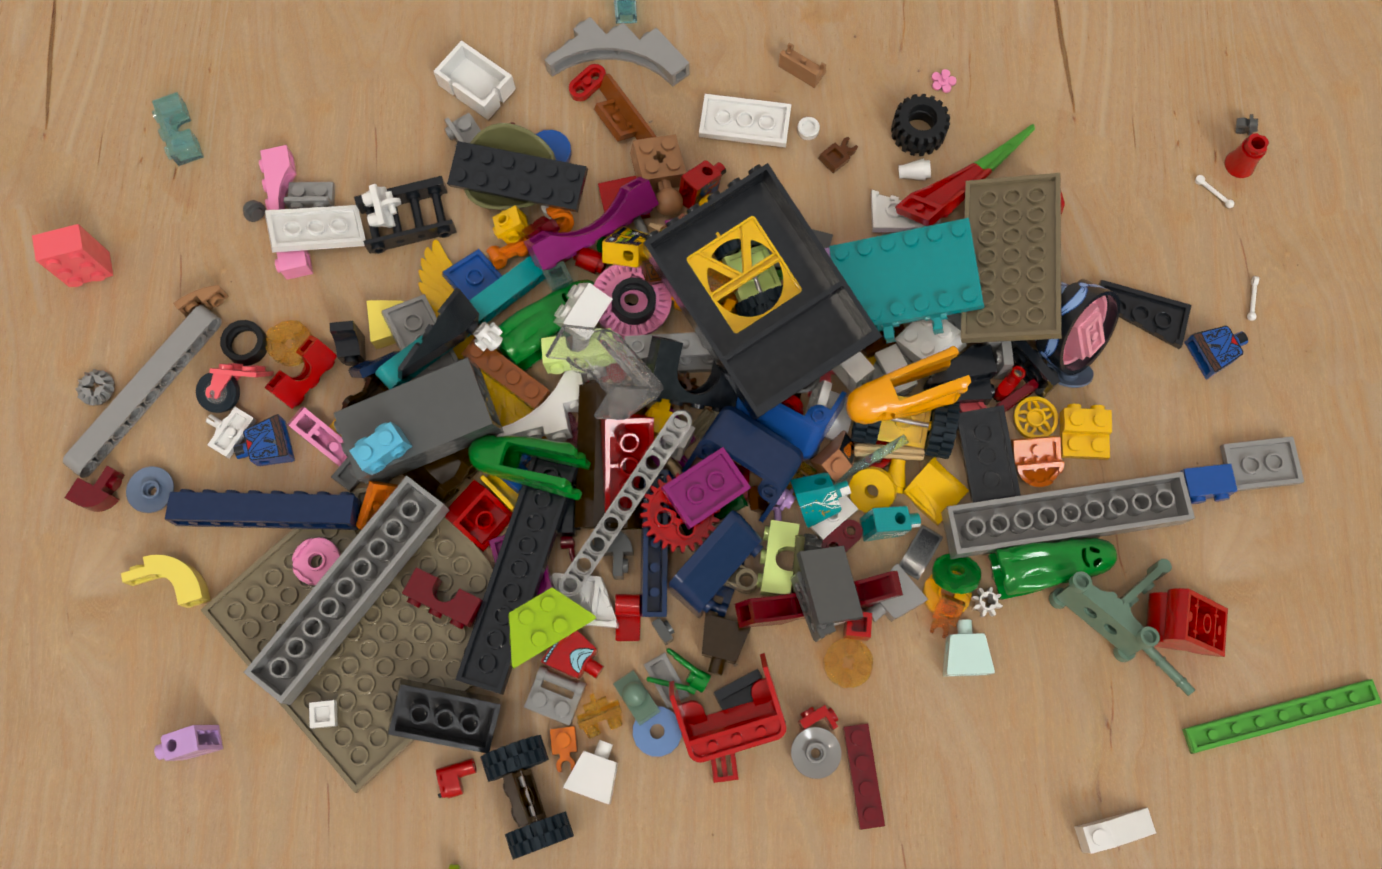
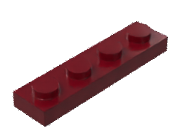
M867 723L843 727L859 830L884 827L885 821L869 725Z

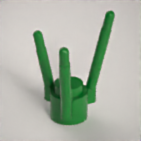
M668 648L666 650L667 653L690 670L686 678V682L689 685L675 683L676 688L693 695L696 690L702 693L711 675L696 668L679 654ZM653 677L646 678L648 682L669 687V682H671Z

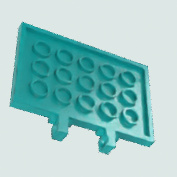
M969 218L829 246L831 260L876 328H878V331H884L886 343L896 342L894 327H898L899 324L931 320L933 333L936 335L944 333L942 320L947 319V315L984 309Z

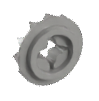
M96 369L89 373L84 372L85 376L82 379H78L79 384L75 388L78 392V398L84 403L93 406L105 403L114 392L115 385L111 375L103 370ZM94 382L97 383L98 385H102V386L96 387V388H95V392H93L91 389H89L90 386H93V385H94Z

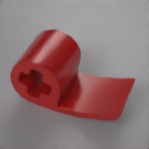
M616 594L615 615L619 628H616L615 640L640 641V594Z

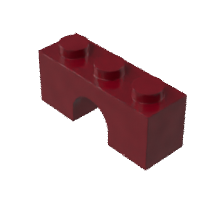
M416 567L402 592L403 595L408 597L406 602L417 608H420L422 604L430 608L428 613L440 619L444 615L451 619L450 624L462 630L464 626L472 628L483 600L459 588L452 600L441 602L438 599L437 592L442 581Z

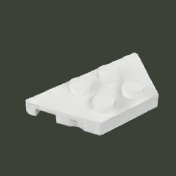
M553 573L551 578L554 588L562 593L559 589V582L564 573ZM589 576L576 595L566 596L595 615L596 619L586 626L619 628L602 577ZM566 579V585L569 588H577L575 579Z

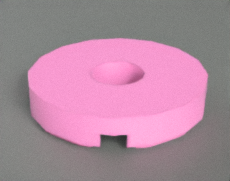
M325 538L307 539L297 546L293 553V572L300 581L315 586L340 557V550L333 542ZM321 555L322 564L317 568H313L311 566L312 558Z

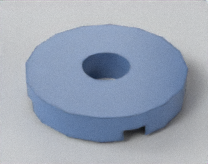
M657 706L661 712L642 725H639L636 720L633 725V738L636 746L643 753L652 757H662L670 754L678 746L682 737L676 715L672 710L663 706ZM655 724H660L664 727V735L659 739L653 738L650 734V729Z

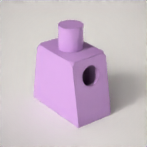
M192 725L162 735V744L155 746L154 753L158 760L179 761L223 750L219 725Z

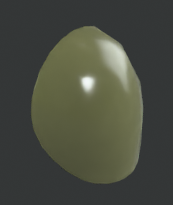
M511 123L490 125L477 133L470 142L471 144L556 160L553 151L543 139L530 130ZM464 190L468 199L483 208L507 210L515 205L519 209L535 205L519 200Z

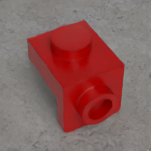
M825 705L816 711L812 706L800 714L803 719L798 721L802 730L822 718L826 720L831 730L838 727L836 724L838 721L837 715L831 707L827 709Z

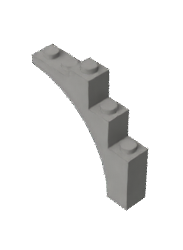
M591 17L576 25L573 29L574 39H569L564 46L557 51L551 52L544 59L547 72L552 77L569 67L594 60L632 62L650 69L663 77L672 86H675L690 75L689 62L657 28L651 32H646L639 40L624 22L619 26L611 28L606 34Z

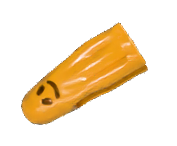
M951 346L948 349L855 388L847 398L846 411L848 416L856 423L873 424L878 421H890L909 417L941 406L954 404L961 394L968 390V386L971 383L969 375L900 401L894 387L947 370L951 365V359L956 358L959 354L958 349L955 346Z

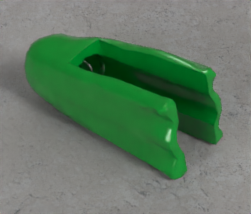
M587 279L572 282L566 287L555 290L540 300L522 308L502 322L498 327L502 331L500 336L503 340L498 348L504 357L525 372L542 359L541 338L560 335L566 337L570 334L554 323L557 318L554 314L561 304L565 305L569 297L567 294L572 286L579 283H591L594 285V282Z
M486 435L474 440L469 447L468 456L470 463L478 471L574 500H579L582 492L579 489L572 488L571 482L567 479L518 469L522 454L588 470L591 464L586 459V455L582 452H577V449L570 443L535 437H496Z
M1083 538L1057 543H1030L997 549L996 553L989 554L988 558L992 566V578L997 587L998 594H1001V597L998 599L1004 600L1035 593L1061 583H1069L1070 577L1080 571L1087 573L1091 578L1103 574L1115 565L1117 552L1114 545L1107 540Z

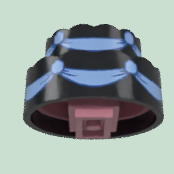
M1085 279L1070 285L1061 281L1062 339L1034 340L1043 360L1068 375L1080 373L1096 360L1109 342L1120 313V299L1115 292Z

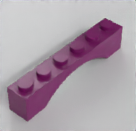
M638 177L620 187L609 209L590 225L570 232L554 233L542 231L524 241L535 266L542 270H549L554 268L557 262L562 259L575 256L576 251L583 247L587 248L594 245L597 239L610 236L618 227L631 224L634 218L639 215L650 213L653 207L659 205L649 180Z

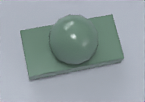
M634 670L613 683L639 725H642L661 712Z

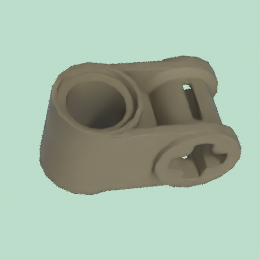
M740 565L723 586L730 587L743 594H751L757 588V575L753 570ZM744 576H750L753 579V584L749 587H744L740 584V579Z

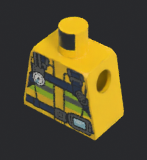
M621 226L602 241V263L640 267L642 261L648 260L643 252V242L646 241L645 237L648 234Z

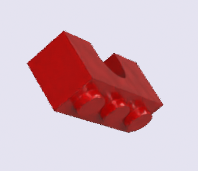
M312 335L295 352L303 359V371L297 376L290 377L279 370L264 387L291 409L303 402L304 395L309 389L314 388L319 383L322 374L334 366L335 359L337 358V355Z

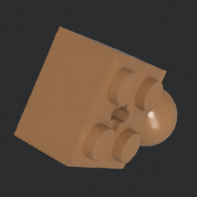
M676 134L633 140L630 156L636 178L642 177L649 180L653 191L659 190L656 194L659 205L655 206V208L661 215L670 217L678 214L683 206V198L680 192L674 188L680 187L681 176L686 173Z

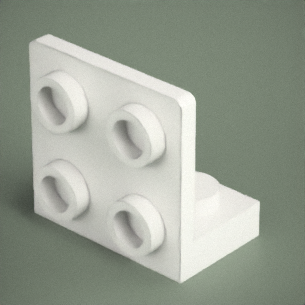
M826 380L818 383L817 387L812 390L806 413L814 405H823L830 410L840 396V394L831 391L833 383ZM848 397L845 398L844 407L825 438L833 440L843 430L848 434L851 419L846 411Z

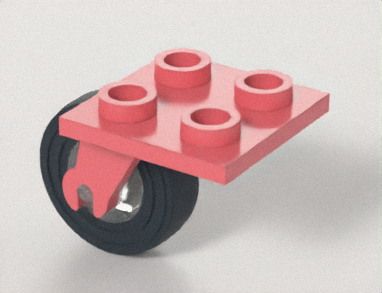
M238 363L219 364V368H210V372L200 378L196 385V398L199 404L210 412L222 413L229 411L239 400L240 387L237 381L241 376H273L274 371H266V366H243V364Z

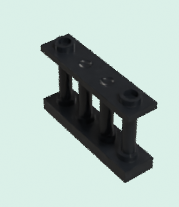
M438 176L388 188L387 192L392 191L393 198L401 199V205L410 203L415 228L402 231L398 208L396 207L397 214L393 215L396 225L392 227L393 234L380 236L379 227L369 225L372 239L364 240L363 242L370 254H380L388 249L437 237L446 238L451 234L457 233L452 219L446 221L441 196L448 192L443 177ZM362 195L354 197L355 204L361 214L365 213L368 216V214L375 212L374 206H365ZM432 198L437 223L424 226L419 201Z

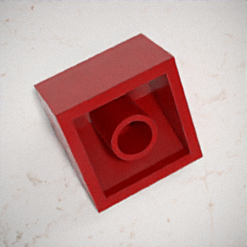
M473 480L448 507L449 512L444 518L484 552L490 545L489 540L496 538L509 524L512 512L483 485Z

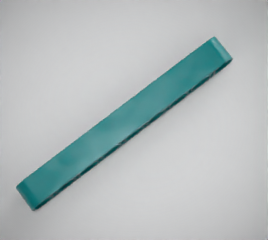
M529 256L469 300L479 313L478 323L480 325L484 322L488 323L540 284L549 275V270H542L535 266L531 256ZM420 336L381 365L375 374L390 390L409 382L450 350L401 380L398 378V367L414 344L417 342L422 343V336Z

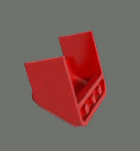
M765 653L760 654L766 678L759 679L752 685L751 695L753 701L706 715L703 705L698 701L690 700L681 703L675 682H669V697L688 755L693 761L699 763L779 740L785 735L786 723Z

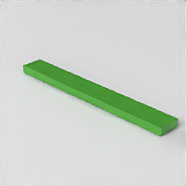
M1368 679L1182 729L1190 754L1381 704L1382 702L1373 679Z

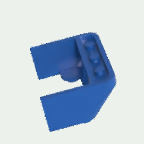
M841 392L831 410L823 405H814L803 416L780 403L755 420L798 447L803 453V460H807L815 455L843 409L847 393ZM737 398L736 408L750 416L740 399Z

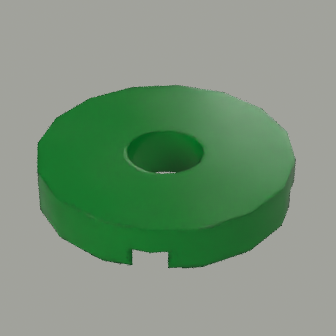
M949 553L936 559L932 568V578L938 586L946 591L965 594L977 589L981 581V569L971 558L951 559ZM952 571L960 572L961 575L954 574Z

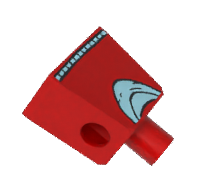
M578 630L552 645L541 660L545 665L578 680L584 672L597 678L604 668L602 664L593 659L598 650Z

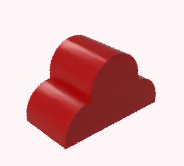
M1187 588L1169 589L1167 592L1149 593L1146 627H1153L1160 635V641L1154 647L1225 657L1228 608Z

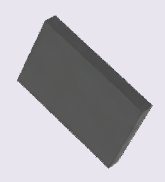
M844 546L800 551L797 553L815 626L858 620L864 617Z

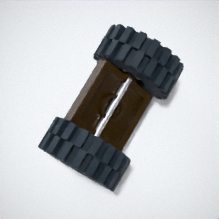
M541 735L510 743L480 757L488 782L503 778V789L512 805V817L517 822L518 827L524 826L505 834L513 860L574 837L566 811L548 818L546 817L532 771L528 769L549 760Z

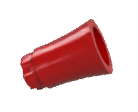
M1258 133L1252 134L1235 150L1230 152L1224 162L1228 173L1236 178L1251 176L1257 164L1267 152L1269 141L1266 136L1259 135Z

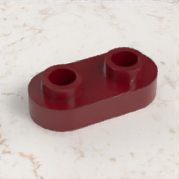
M855 520L844 521L823 540L822 548H829V544L834 543L837 546H844L845 552H847L862 537L863 530L861 525ZM853 528L855 534L849 535L846 529Z

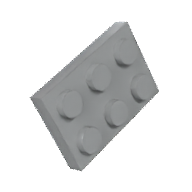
M1293 437L1230 443L1220 446L1223 463L1232 464L1237 491L1304 483Z

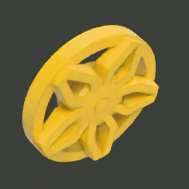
M1033 396L1025 398L1017 405L1014 410L1013 421L1018 432L1025 438L1050 436L1058 425V413L1050 401L1042 397ZM1031 402L1033 403V405H1034V407H1035V408H1033V409H1031ZM1037 402L1043 403L1048 408L1040 409V406ZM1027 403V411H1019L1021 406ZM1044 412H1051V413H1050L1048 416H1046ZM1018 415H1025L1026 418H1021ZM1053 416V425L1050 427L1046 420ZM1019 421L1022 423L1027 422L1024 425V429L1021 427ZM1044 425L1047 431L1042 429L1041 426ZM1028 426L1032 427L1030 433L1027 432ZM1038 429V431L1041 432L1042 434H1041V435H1034V433H1035L1036 430Z

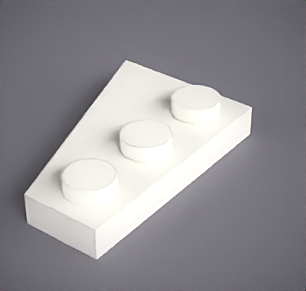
M871 190L872 232L896 233L925 227V225L897 214L895 206L901 202L899 197L893 195L887 197L880 195L879 191ZM939 219L935 224H940L941 219Z

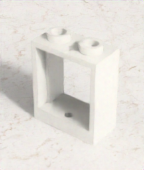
M858 352L832 369L850 392L861 386L862 383L872 381L875 370L861 352Z

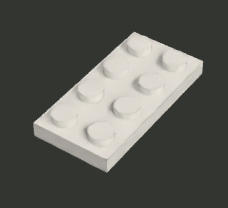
M705 94L699 137L786 148L791 104Z
M356 205L265 210L272 253L365 246L363 241L366 239L359 209Z

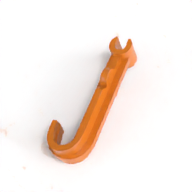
M553 207L546 208V212L551 219L558 218L555 220L560 227L558 232H570L572 230L574 219L570 211ZM526 237L502 248L494 245L486 250L495 269L505 267L507 259L516 255L520 257L526 256L529 253L524 243L527 240Z

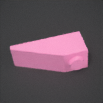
M301 407L287 423L290 428L339 467L347 458L341 446L344 443L342 437L305 407Z

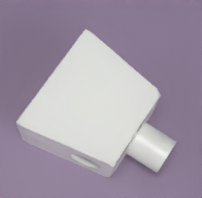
M599 740L594 754L583 751L563 788L600 802L611 804L618 767L617 762L608 760L613 745Z

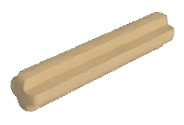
M856 443L854 445V456L922 461L925 456L924 448L863 443Z

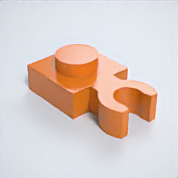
M575 726L550 729L552 755L559 754L560 756L556 763L557 771L562 772V764L565 761L570 762L571 770H573L576 762L571 757V753L578 752Z

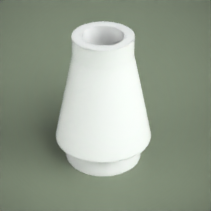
M923 158L899 165V179L906 178L926 181V178H931L930 160H924Z

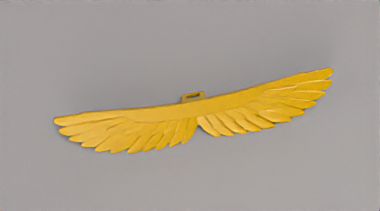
M435 239L432 243V250L426 247L424 251L426 260L421 258L423 271L419 270L418 273L422 282H419L418 286L423 295L425 294L436 317H438L440 314L438 310L454 289L442 276V272L451 267L452 262L448 259L439 241ZM470 335L453 348L458 359H465L461 353L475 337L474 335ZM482 372L502 427L512 424L534 411Z

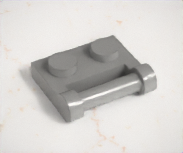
M540 666L524 708L570 726L587 684L581 681L578 683L548 671V668ZM544 680L574 692L573 698L570 699L542 688Z

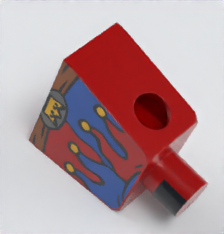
M704 160L681 176L679 192L683 198V205L687 209L698 204L706 195L718 191L721 177L726 173V168L722 163L717 162L713 166L709 161Z

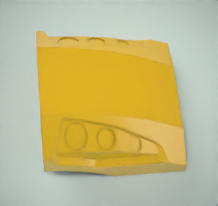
M934 457L913 479L903 493L926 517L938 526L943 520L941 512L947 506L957 505L969 490Z

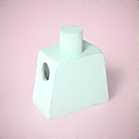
M957 620L958 634H951L946 637L943 677L994 674L995 670L986 635L984 633L973 634L972 620Z

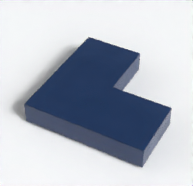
M393 351L375 360H366L349 368L348 371L351 377L365 378L376 373L381 365L400 351Z

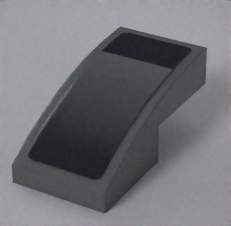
M922 524L900 561L899 566L905 573L919 580L942 541L943 536Z

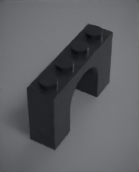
M652 335L640 392L648 396V400L661 402L662 399H668L669 403L683 406V403L686 402L691 403L690 406L697 409H704L705 406L712 407L711 410L720 412L725 406L736 407L738 396L715 361H713L709 378L702 386L693 390H685L679 383L677 375L683 343L674 339Z

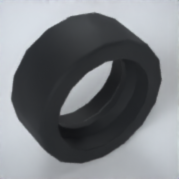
M628 278L616 285L612 293V309L620 321L628 325H639L652 317L656 306V294L653 287L647 281L640 278ZM629 290L641 291L646 295L648 304L641 312L629 313L621 307L620 298L622 294Z
M237 320L229 324L220 337V346L223 353L234 363L243 364V366L259 362L268 350L269 340L266 333L256 323L249 320ZM251 331L256 334L257 343L249 353L238 355L233 351L232 343L240 333Z

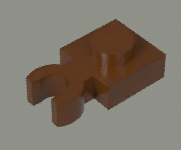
M849 137L844 138L840 146L835 142L819 155L818 159L833 174L848 163L851 158L850 156L854 155L858 148L857 145L852 148L847 146L850 140Z

